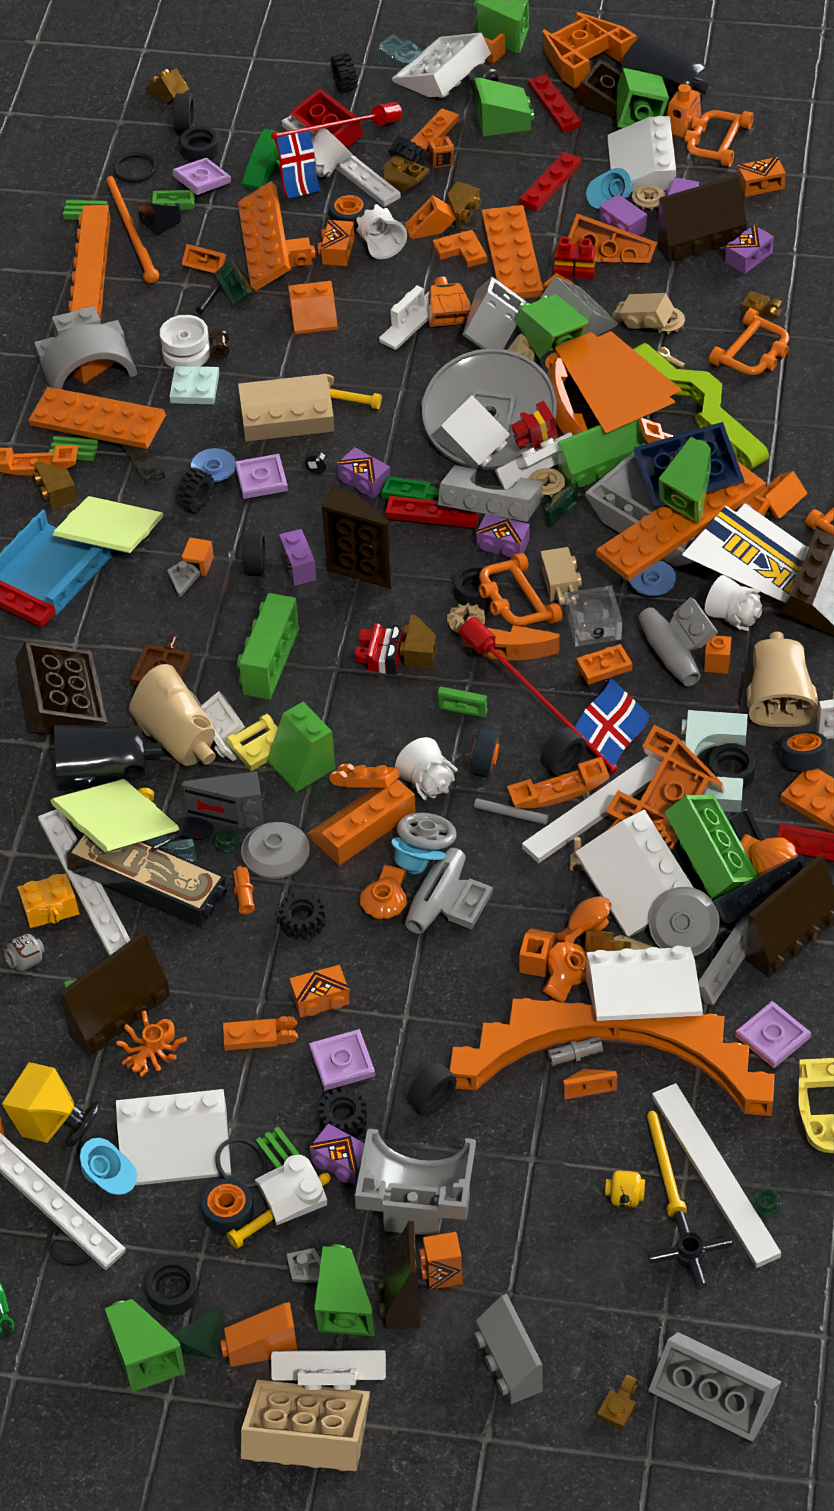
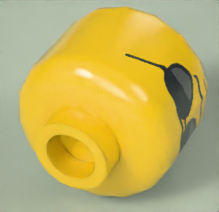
M618 1170L613 1173L612 1179H606L605 1196H610L611 1203L614 1206L636 1207L639 1201H644L645 1180L641 1179L638 1172Z

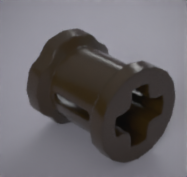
M223 330L213 331L209 335V341L212 344L210 354L214 358L224 359L230 352V348L227 345L229 335Z

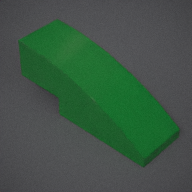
M264 128L248 162L242 181L243 187L258 190L266 184L276 168L278 157L275 140L271 138V133L281 132Z

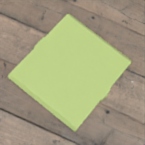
M88 496L54 530L53 536L131 553L162 519L163 513Z
M125 779L50 800L58 811L105 853L179 831L176 823Z

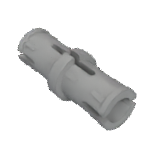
M599 1036L579 1042L573 1040L569 1042V1045L547 1050L548 1059L552 1061L550 1062L551 1066L553 1067L572 1060L575 1062L581 1061L582 1057L603 1052Z

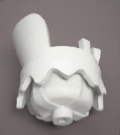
M326 128L318 130L312 142L316 173L319 177L325 176L328 178L336 166L351 157L352 153Z
M375 204L374 210H365L362 217L356 218L359 226L356 231L367 242L369 252L374 258H390L404 247L407 240L406 228L403 224L393 219L392 214L387 208L382 209L379 205Z
M722 575L714 582L708 593L705 613L711 617L724 618L730 625L740 630L749 631L748 626L753 625L755 620L762 614L761 597L757 594L760 590L741 587L730 577Z
M419 738L409 743L400 752L395 763V767L399 771V778L413 784L424 800L427 799V796L436 798L438 794L449 793L448 787L451 782L455 781L453 772L458 771L450 761L442 756L438 744L431 738Z

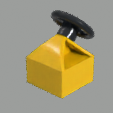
M30 1062L2 1103L21 1137L48 1143L63 1123L68 1127H73L66 1141L68 1147H73L81 1139L101 1108L99 1101H94L86 1111H83L76 1105L74 1106V1101L56 1069Z

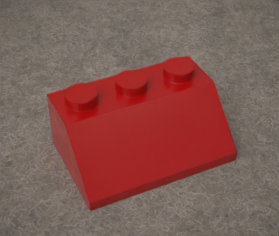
M321 88L290 112V116L304 127L357 118V116ZM360 121L326 128L346 147H349L364 135ZM313 130L311 132L314 135H316L318 130Z

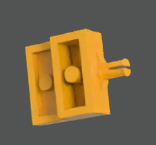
M66 873L61 875L55 874L40 881H29L17 887L30 928L51 922L55 923V921L58 923L62 919L80 915L76 898Z

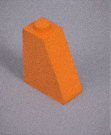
M290 1302L283 1303L224 1328L226 1339L220 1340L223 1357L229 1356L231 1367L271 1360V1353L273 1351H297Z

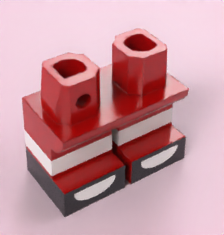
M374 623L373 630L361 629L359 645H368L369 648L357 646L355 662L367 664L368 671L396 675L400 659L401 642H404L403 625L393 624V629H385L379 624Z

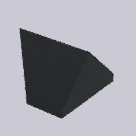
M138 202L140 222L157 236L181 223L179 203H175V206L167 205V203L165 205L154 203L142 205V202Z

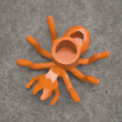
M146 1011L141 1013L144 1023L143 1039L138 1038L129 1025L126 1024L124 1026L133 1041L142 1044V1046L130 1048L125 1042L116 1041V1045L123 1047L127 1053L140 1051L138 1054L128 1056L121 1062L122 1065L127 1064V1068L134 1065L132 1071L140 1072V1077H143L148 1071L147 1057H151L154 1070L160 1071L161 1067L157 1063L154 1053H157L165 1062L169 1063L171 1059L176 1060V1055L169 1054L166 1056L162 1050L175 1051L180 1043L187 1041V1037L176 1039L173 1045H167L174 1040L175 1029L173 1022L169 1019H162L155 1024L149 1025Z

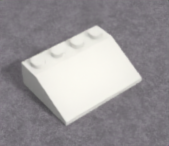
M482 33L439 37L392 78V81L427 97L443 98L449 94V90L458 86L464 77L469 76L470 71L476 65L483 64L491 53Z
M670 116L648 117L607 135L610 170L622 168L628 172L633 182L631 192L643 185H655L663 190H667L668 185H672L674 178H676V164Z
M645 810L624 819L575 851L576 857L599 894L610 900L612 905L610 912L626 937H631L649 927L651 908L664 892L676 887L694 888Z
M675 946L673 948L660 949L650 947L641 950L626 948L621 951L597 950L595 952H587L586 981L597 1021L703 1015L696 965L691 947Z
M224 1089L116 1100L119 1151L130 1160L136 1169L137 1182L135 1185L220 1176L216 1168L215 1156L221 1144L229 1139ZM229 1144L223 1148L220 1156L221 1166L227 1176L231 1175Z

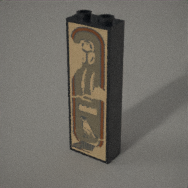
M82 832L68 851V870L199 927L203 925L206 919L212 917L218 901H222L227 893L224 875L160 848L152 851L151 847L154 845L145 841L105 853Z

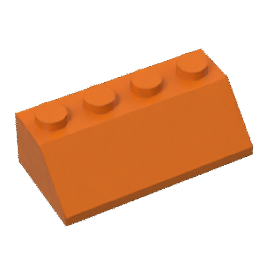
M395 780L388 788H372L308 832L307 836L340 866L396 827L404 816L416 813L415 794L399 780Z

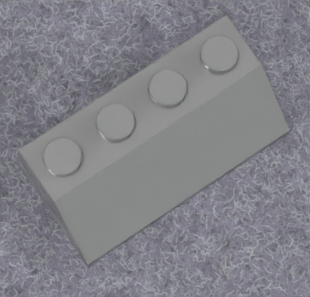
M677 1332L667 1340L648 1391L753 1442L772 1408L782 1381Z

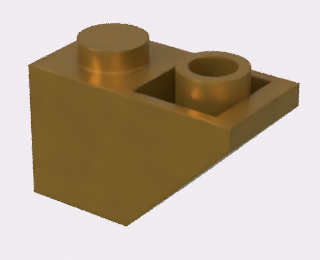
M177 68L170 72L168 69L164 70L150 79L151 84L145 88L147 92L166 104L174 99L176 93H184L189 90Z
M396 154L384 165V180L401 193L417 185L430 173L429 168Z
M457 181L447 193L448 204L451 206L456 218L453 223L455 228L460 230L470 220L471 215L480 208L482 200L479 188Z
M39 461L34 463L36 470L33 473L34 481L37 486H41L42 498L44 501L48 500L51 508L77 500L75 484L67 469Z
M411 615L409 624L404 626V638H406V641L401 642L400 656H404L405 666L433 669L436 655V635L416 615Z

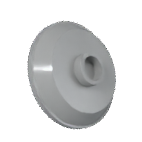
M271 822L256 827L245 837L241 847L242 860L245 866L252 873L270 879L284 878L296 873L305 865L310 853L309 841L306 835L296 826L284 822Z
M676 887L664 892L654 902L649 915L650 933L660 948H673L675 946L691 947L693 956L701 954L713 944L720 926L719 913L712 899L704 892L692 887Z

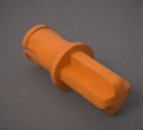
M238 866L233 872L235 879L234 894L238 899L239 912L241 914H250L255 910L252 897L254 887L250 884L248 869Z

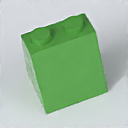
M475 0L474 10H477L475 27H478V33H482L483 37L494 40L500 33L505 34V48L515 53H520L529 29L528 0Z
M627 68L622 69L617 85V127L625 128L648 117L663 116L669 97L662 76Z
M475 78L476 113L483 136L531 130V122L534 121V111L530 109V97L526 96L524 88L483 78Z
M557 294L550 297L544 296L531 304H523L518 309L515 322L540 360L545 353L555 349L556 346L582 336L589 324L586 318Z
M690 437L659 478V500L698 524L702 519L711 472V448L706 442Z
M301 702L283 713L267 757V763L296 793L335 769L332 731L304 702Z
M338 1244L331 1245L330 1247L323 1246L315 1302L318 1331L375 1336L372 1307L351 1248Z
M133 1299L118 1301L105 1308L110 1334L131 1392L186 1373L179 1341Z

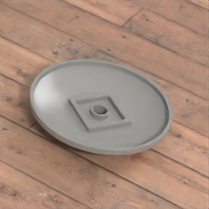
M504 349L471 351L445 364L430 381L422 404L424 427L433 445L444 456L466 467L470 466L436 441L431 434L471 395L487 411L493 410L496 412L494 418L510 435L505 439L507 444L499 452L494 450L490 454L492 459L483 468L480 465L475 468L484 470L497 469L521 457V452L532 448L530 444L520 450L513 437L515 434L511 425L521 420V412H525L528 415L537 411L536 404L544 400L555 421L557 416V400L554 387L547 374L531 359Z

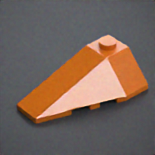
M576 214L568 236L571 239V244H579L582 238L591 239L592 245L596 247V262L650 263L657 245L655 241L580 214Z

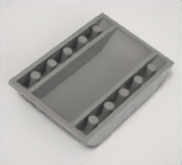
M634 452L585 492V496L601 521L619 533H622L656 510L641 481L635 464ZM700 534L662 560L674 567L694 562L682 554Z

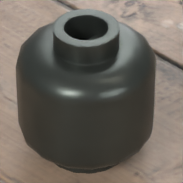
M485 64L476 65L469 74V83L473 89H475V78L499 82L498 72Z

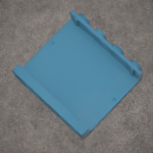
M42 510L36 517L32 518L30 523L17 534L9 545L3 548L0 553V580L55 606L56 613L54 615H57L112 555L111 549L54 537L53 533L56 527L48 524L46 511Z

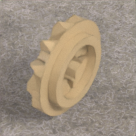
M643 185L633 191L632 202L635 203L636 207H642L643 210L649 208L652 211L654 207L659 209V198L666 196V194L658 186Z
M674 308L669 318L670 323H667L664 328H653V330H658L659 333L667 332L668 335L671 331L677 333L684 326L685 316L680 310Z
M539 469L529 477L531 480L542 481L543 484L549 480L550 484L542 486V498L545 495H549L552 498L554 494H560L561 489H564L565 486L564 476L555 469Z
M468 602L467 605L462 606L458 603V606L451 608L450 613L447 614L448 625L453 631L459 633L461 626L465 623L463 617L466 614L469 615L468 619L476 617L484 624V610H480L478 604L471 606Z

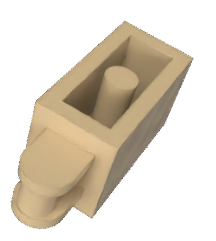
M666 293L629 294L625 302L618 303L612 317L618 322H624L628 329L664 328L674 311V307Z
M568 547L541 551V570L550 601L557 600L559 606L576 604L578 587L582 586L581 575L575 572L577 569L575 556L570 555Z

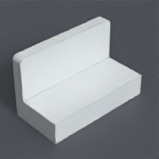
M834 692L833 700L819 701L816 732L823 734L827 739L834 738Z

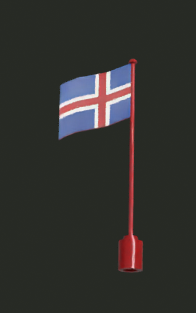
M396 102L379 104L372 108L371 115L281 133L272 132L271 138L275 140L279 156L281 182L286 198L321 191L317 179L315 154L309 131L372 119L378 126L396 123L402 117L400 105Z
M472 617L461 626L459 635L479 654L491 652L560 721L585 739L586 746L598 758L602 757L604 764L610 769V773L617 771L616 763L624 750L643 731L650 715L611 677L604 691L585 709L574 727L494 649L496 636L480 620Z

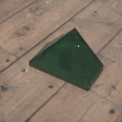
M229 260L215 272L216 277L234 306L238 305L252 293L250 280L232 260Z
M572 484L542 503L547 527L551 528L578 501V485Z
M219 1306L172 1334L179 1341L183 1354L216 1359L225 1327L223 1309Z

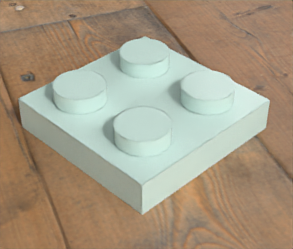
M175 366L170 391V403L214 404L219 379V367Z

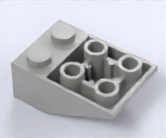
M491 277L476 290L463 335L482 349H504L517 325L515 318L518 309L526 301Z

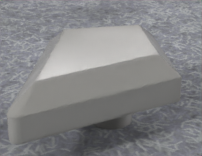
M183 560L167 570L179 597L200 576V571L194 565Z
M311 1248L288 1253L287 1259L292 1281L318 1284L321 1259L315 1249Z

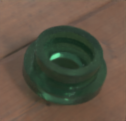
M228 828L220 830L214 839L215 847L221 852H232L240 843L239 836L235 831Z
M763 1189L754 1196L753 1207L757 1213L763 1216H772L779 1211L781 1200L775 1191ZM768 1202V1203H770L771 1205H768V1206H767V1205H763L762 1203Z

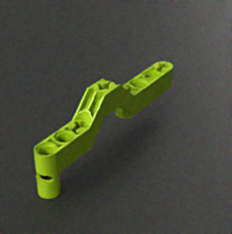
M646 343L633 349L682 390L674 395L691 396L703 407V411L695 416V421L699 428L720 422L724 423L739 463L751 470L769 459V452L765 445L720 407L722 383L706 371L676 369Z

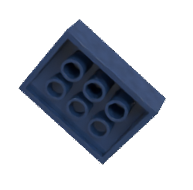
M723 422L634 448L635 464L655 509L666 506V504L659 500V478L690 437L706 442L711 448V472L707 493L745 482Z

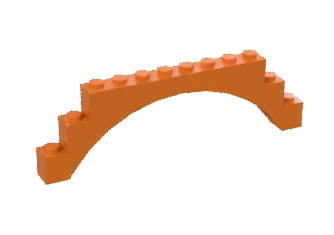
M513 998L510 1025L499 1022H483L480 1049L469 1046L453 1047L450 1072L457 1079L455 1089L478 1090L502 1068L527 1054L556 1044L568 1043L573 1040H587L599 1036L600 1040H621L645 1044L672 1053L700 1068L720 1084L744 1114L764 1116L772 1115L775 1075L761 1071L748 1072L749 1045L737 1042L723 1043L725 1016L703 1014L702 1016L597 1021L593 1005L561 1003L554 1000L538 1001L529 998Z

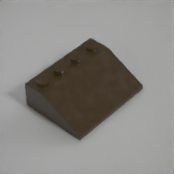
M738 175L659 198L658 248L668 263L726 246L747 229L741 182Z
M333 487L322 504L327 571L391 589L393 581L389 521L356 493Z
M816 528L806 546L781 612L831 635H834V536Z
M25 641L15 662L29 732L53 735L55 724L106 725L107 719L92 651Z
M818 855L749 914L745 960L768 978L775 972H780L793 956H799L804 947L810 942H815L820 937L822 931L828 926H834V885L822 855Z
M143 932L60 992L69 1037L90 1056L95 1051L101 1050L115 1036L124 1033V1026L126 1024L130 1026L135 1021L141 1020L142 1011L149 1012L155 1006L164 1003L170 996L168 980Z

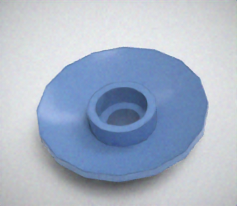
M212 448L199 452L193 458L191 468L195 467L207 472L214 478L213 482H219L227 479L234 473L236 463L235 458L230 452L224 449Z
M658 561L629 582L637 592L648 596H657L672 589L676 582V573L669 564Z

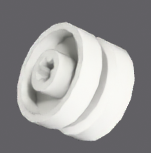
M178 315L170 318L162 325L160 340L163 359L167 365L175 369V366L200 367L207 362L210 357V344L208 340V327L202 319L192 315Z

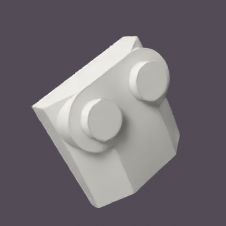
M290 1156L283 1166L255 1179L256 1186L258 1185L274 1216L276 1225L327 1205V1198L322 1184L309 1159L305 1156Z

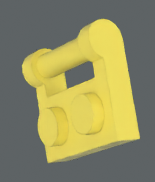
M265 714L260 717L258 722L236 735L231 734L227 736L226 742L250 771H253L267 762L278 727L274 724L272 718ZM261 730H267L266 733L242 746L240 744Z

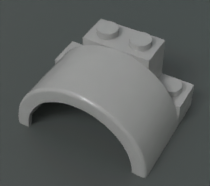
M94 306L52 317L55 337L34 342L36 355L51 388L62 389L64 381L75 368L97 359H110L121 363L127 369L130 377L138 374L126 346L124 332L119 321L101 324Z
M368 1129L355 1193L356 1209L382 1211L384 1215V1231L402 1233L408 1221H414L415 1234L428 1236L440 1234L442 1218L466 1220L476 1140L465 1138L463 1148L449 1158L429 1161L418 1160L395 1152L383 1142L377 1129Z

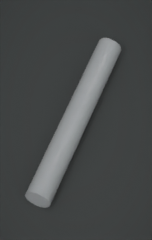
M476 798L474 808L544 825L548 822V815L478 798Z

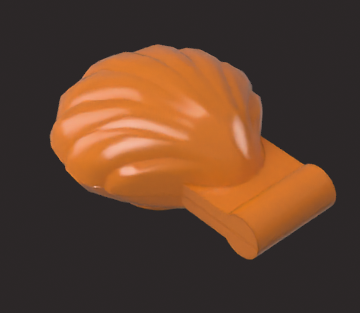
M744 834L740 840L758 875L796 855L794 845L785 838H768L760 841Z
M384 865L379 880L368 885L361 892L360 906L367 915L381 920L391 919L402 913L407 906V897L401 888L406 876V869Z
M599 896L582 901L573 910L568 927L562 932L557 933L556 940L558 942L569 941L574 943V940L580 934L586 933L587 930L601 931L609 923L607 917L612 907L610 900Z
M569 941L558 942L548 953L547 962L551 976L543 988V992L558 1002L563 1003L566 1000L571 987L586 982L587 953L580 945Z

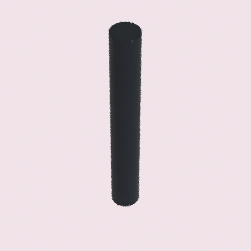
M226 267L198 304L196 307L197 313L203 314L233 273L230 267Z

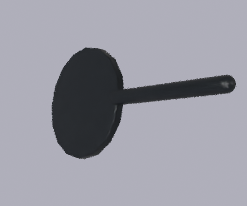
M197 817L178 819L175 822L179 827V831L176 832L177 834L151 847V850L156 851L182 836L190 839L210 837L213 834L214 827L207 820Z

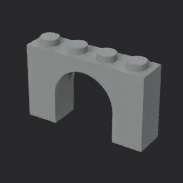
M456 465L440 483L438 505L525 522L530 519L541 503L543 486L542 481L520 478L516 485L509 489H486L475 485L477 469Z

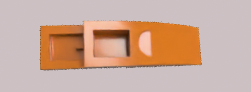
M513 625L511 632L488 628L496 636L494 649L505 660L537 659L559 653V634L515 625ZM462 638V646L473 648ZM491 652L483 653V658L499 660Z

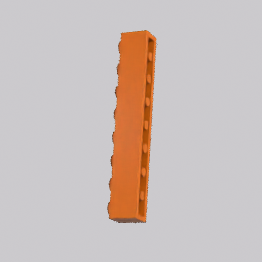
M108 205L83 206V212L79 214V227L81 228L77 229V240L79 243L75 244V251L78 256L74 257V269L76 271L72 272L74 286H71L70 289L71 299L73 300L69 301V312L94 306L100 320L111 223Z

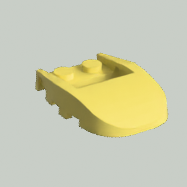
M834 1058L800 1060L798 1106L807 1140L812 1147L819 1151L834 1153V1114L811 1115L807 1093L808 1088L834 1087Z

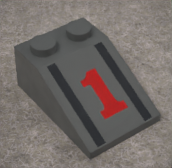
M257 771L183 781L189 817H197L239 829L254 828L264 824Z

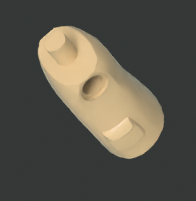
M773 632L770 634L769 639L755 644L753 650L754 674L752 683L748 686L746 693L749 717L752 722L770 727H797L813 722L818 717V697L805 664L803 646L798 641L784 639V635L781 632Z
M163 664L151 669L140 681L129 705L130 715L137 721V725L142 728L146 736L161 742V746L179 763L189 766L201 760L205 765L210 764L216 757V754L210 749L215 736L214 724L199 707L173 666Z

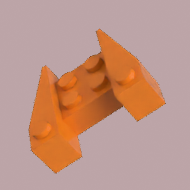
M580 12L576 13V22L553 34L545 29L542 31L545 54L560 78L574 89L579 87L582 80L590 72V60L588 59L601 52H605L622 64L627 51L637 40V35L623 26Z
M654 725L642 747L645 754L661 761L658 770L640 801L618 790L606 813L613 821L617 819L623 821L645 810L653 822L666 818L665 811L685 795H705L709 786L722 793L725 789L723 783L676 735Z

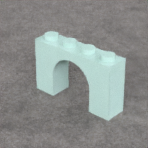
M688 710L687 720L682 719L681 734H686V741L682 742L696 757L707 748L726 743H737L745 746L748 714ZM717 777L723 783L724 792L722 793L709 786L705 795H715L719 805L725 812H741L743 779Z

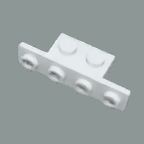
M416 286L398 304L392 307L390 312L392 326L379 337L380 343L396 350L429 320L427 305L429 292L424 295V289Z
M567 433L555 440L549 438L540 443L541 447L535 450L534 447L521 452V457L497 468L495 472L502 488L509 489L515 486L520 478L529 479L530 475L536 470L550 468L558 464V441L573 436L572 433Z
M190 691L199 707L215 726L213 740L217 744L214 746L215 750L222 758L227 756L232 761L236 760L237 757L227 744L226 737L231 734L236 735L245 726L224 695L219 691L203 705L200 704L196 696Z
M384 1350L273 1351L271 1353L272 1380H298V1385H305L307 1390L322 1389V1385H333V1389L347 1390L351 1388V1385H356L357 1380H384L386 1378V1352Z

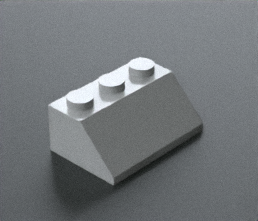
M556 276L540 297H550L557 294L586 318L589 324L584 334L592 332L598 336L616 327L618 324L581 287Z
M502 1295L476 1320V1332L473 1333L478 1348H484L487 1354L485 1361L490 1372L495 1371L498 1377L496 1382L501 1395H507L510 1403L514 1404L543 1392L542 1363L508 1295Z

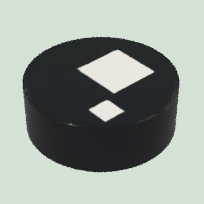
M312 451L308 453L304 464L310 472L321 474L327 468L328 458L319 451Z

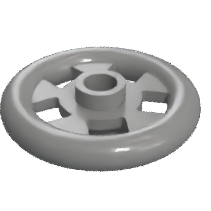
M409 814L404 816L397 824V832L400 838L407 844L420 849L439 850L446 848L455 841L457 836L453 824L435 814ZM439 832L446 833L447 835H439Z

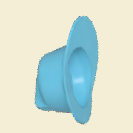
M614 168L596 177L587 187L586 196L589 204L596 209H600L601 204L617 194L625 199L628 198L633 185L630 175L622 168Z
M400 837L393 838L391 841L392 846L395 847L394 859L396 864L413 875L422 873L430 860H441L446 857L443 852L438 850H425L411 846Z
M92 1138L81 1148V1170L88 1181L98 1184L108 1193L115 1195L126 1194L134 1188L137 1182L136 1169L130 1160L106 1139Z

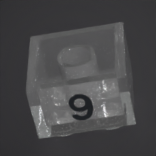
M612 585L565 593V614L575 647L622 639V618Z

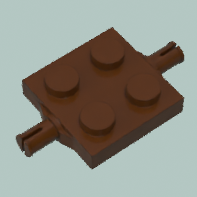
M173 635L169 636L166 645L155 646L145 644L130 677L131 685L138 686L151 669L163 664L173 666L180 678L183 679L191 661V652L180 651L175 648L179 640L175 635L174 637Z

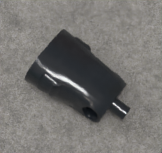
M649 33L643 34L632 44L624 57L620 71L622 72L623 68L662 76L668 97L671 98L674 97L678 87L682 84H688L691 90L705 95L710 94L713 86L705 81L708 70L703 63L684 55Z
M54 725L55 759L59 790L89 789L101 783L139 778L146 774L145 758L162 757L161 742L144 744L143 730L138 726Z

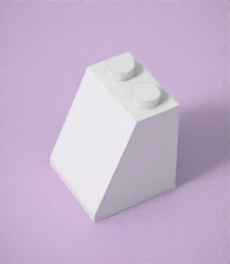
M473 395L431 434L436 441L472 469L477 468L479 465L483 468L492 459L490 454L494 450L499 452L507 444L505 439L510 435Z

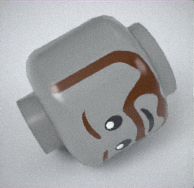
M24 934L7 943L4 957L10 968H15L17 971H25L41 963L44 946L40 939H35L31 934Z

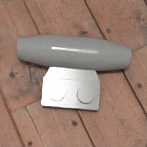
M691 597L673 613L674 615L670 623L654 608L643 610L638 619L649 644L665 667L685 686L696 684L700 680L701 674L690 651L702 648L718 633L714 625L696 600Z
M449 848L444 853L446 855L445 859L438 860L430 869L413 898L405 922L406 927L411 932L416 934L423 933L441 912L448 918V921L471 930L473 929L492 895L493 887L473 879L459 880L466 859L465 854L461 850Z

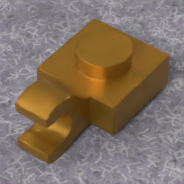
M750 291L741 304V311L747 312L749 308H752L759 312L760 317L763 313H767L772 317H778L781 313V309L778 308L782 301L779 299L770 300L769 296Z
M586 931V953L597 950L621 951L626 948L631 949V941L613 940V932Z
M627 1374L618 1393L612 1390L609 1391L597 1413V1419L622 1431L624 1430L636 1408V1402L631 1400L637 1389L636 1378Z

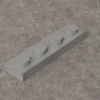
M751 912L743 915L739 922H737L735 928L711 961L703 976L699 979V991L705 1004L714 1005L745 958L748 921Z

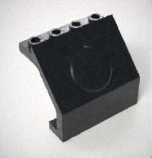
M744 809L728 818L739 841L744 834L760 841L765 840L750 809ZM681 845L671 849V853L692 886L708 895L704 890L701 878L694 871L692 862ZM796 854L721 897L712 899L717 907L720 923L729 924L756 909L807 866L803 855Z

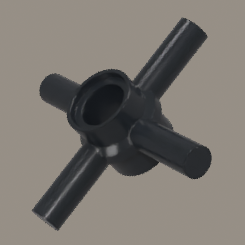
M680 1211L674 1214L680 1235L675 1247L648 1253L649 1262L653 1264L677 1259L683 1267L690 1268L696 1289H703L707 1284L700 1263L705 1253L732 1247V1241L730 1236L703 1241L700 1235L690 1232L685 1213ZM691 1248V1249H694L695 1251L689 1252V1251H686L685 1249Z

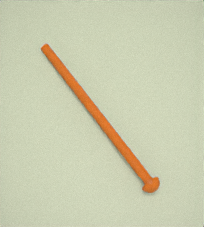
M109 176L106 178V182L145 271L143 279L145 282L153 284L158 281L159 272L154 269L148 252L141 243L134 226V221L129 215L114 178Z

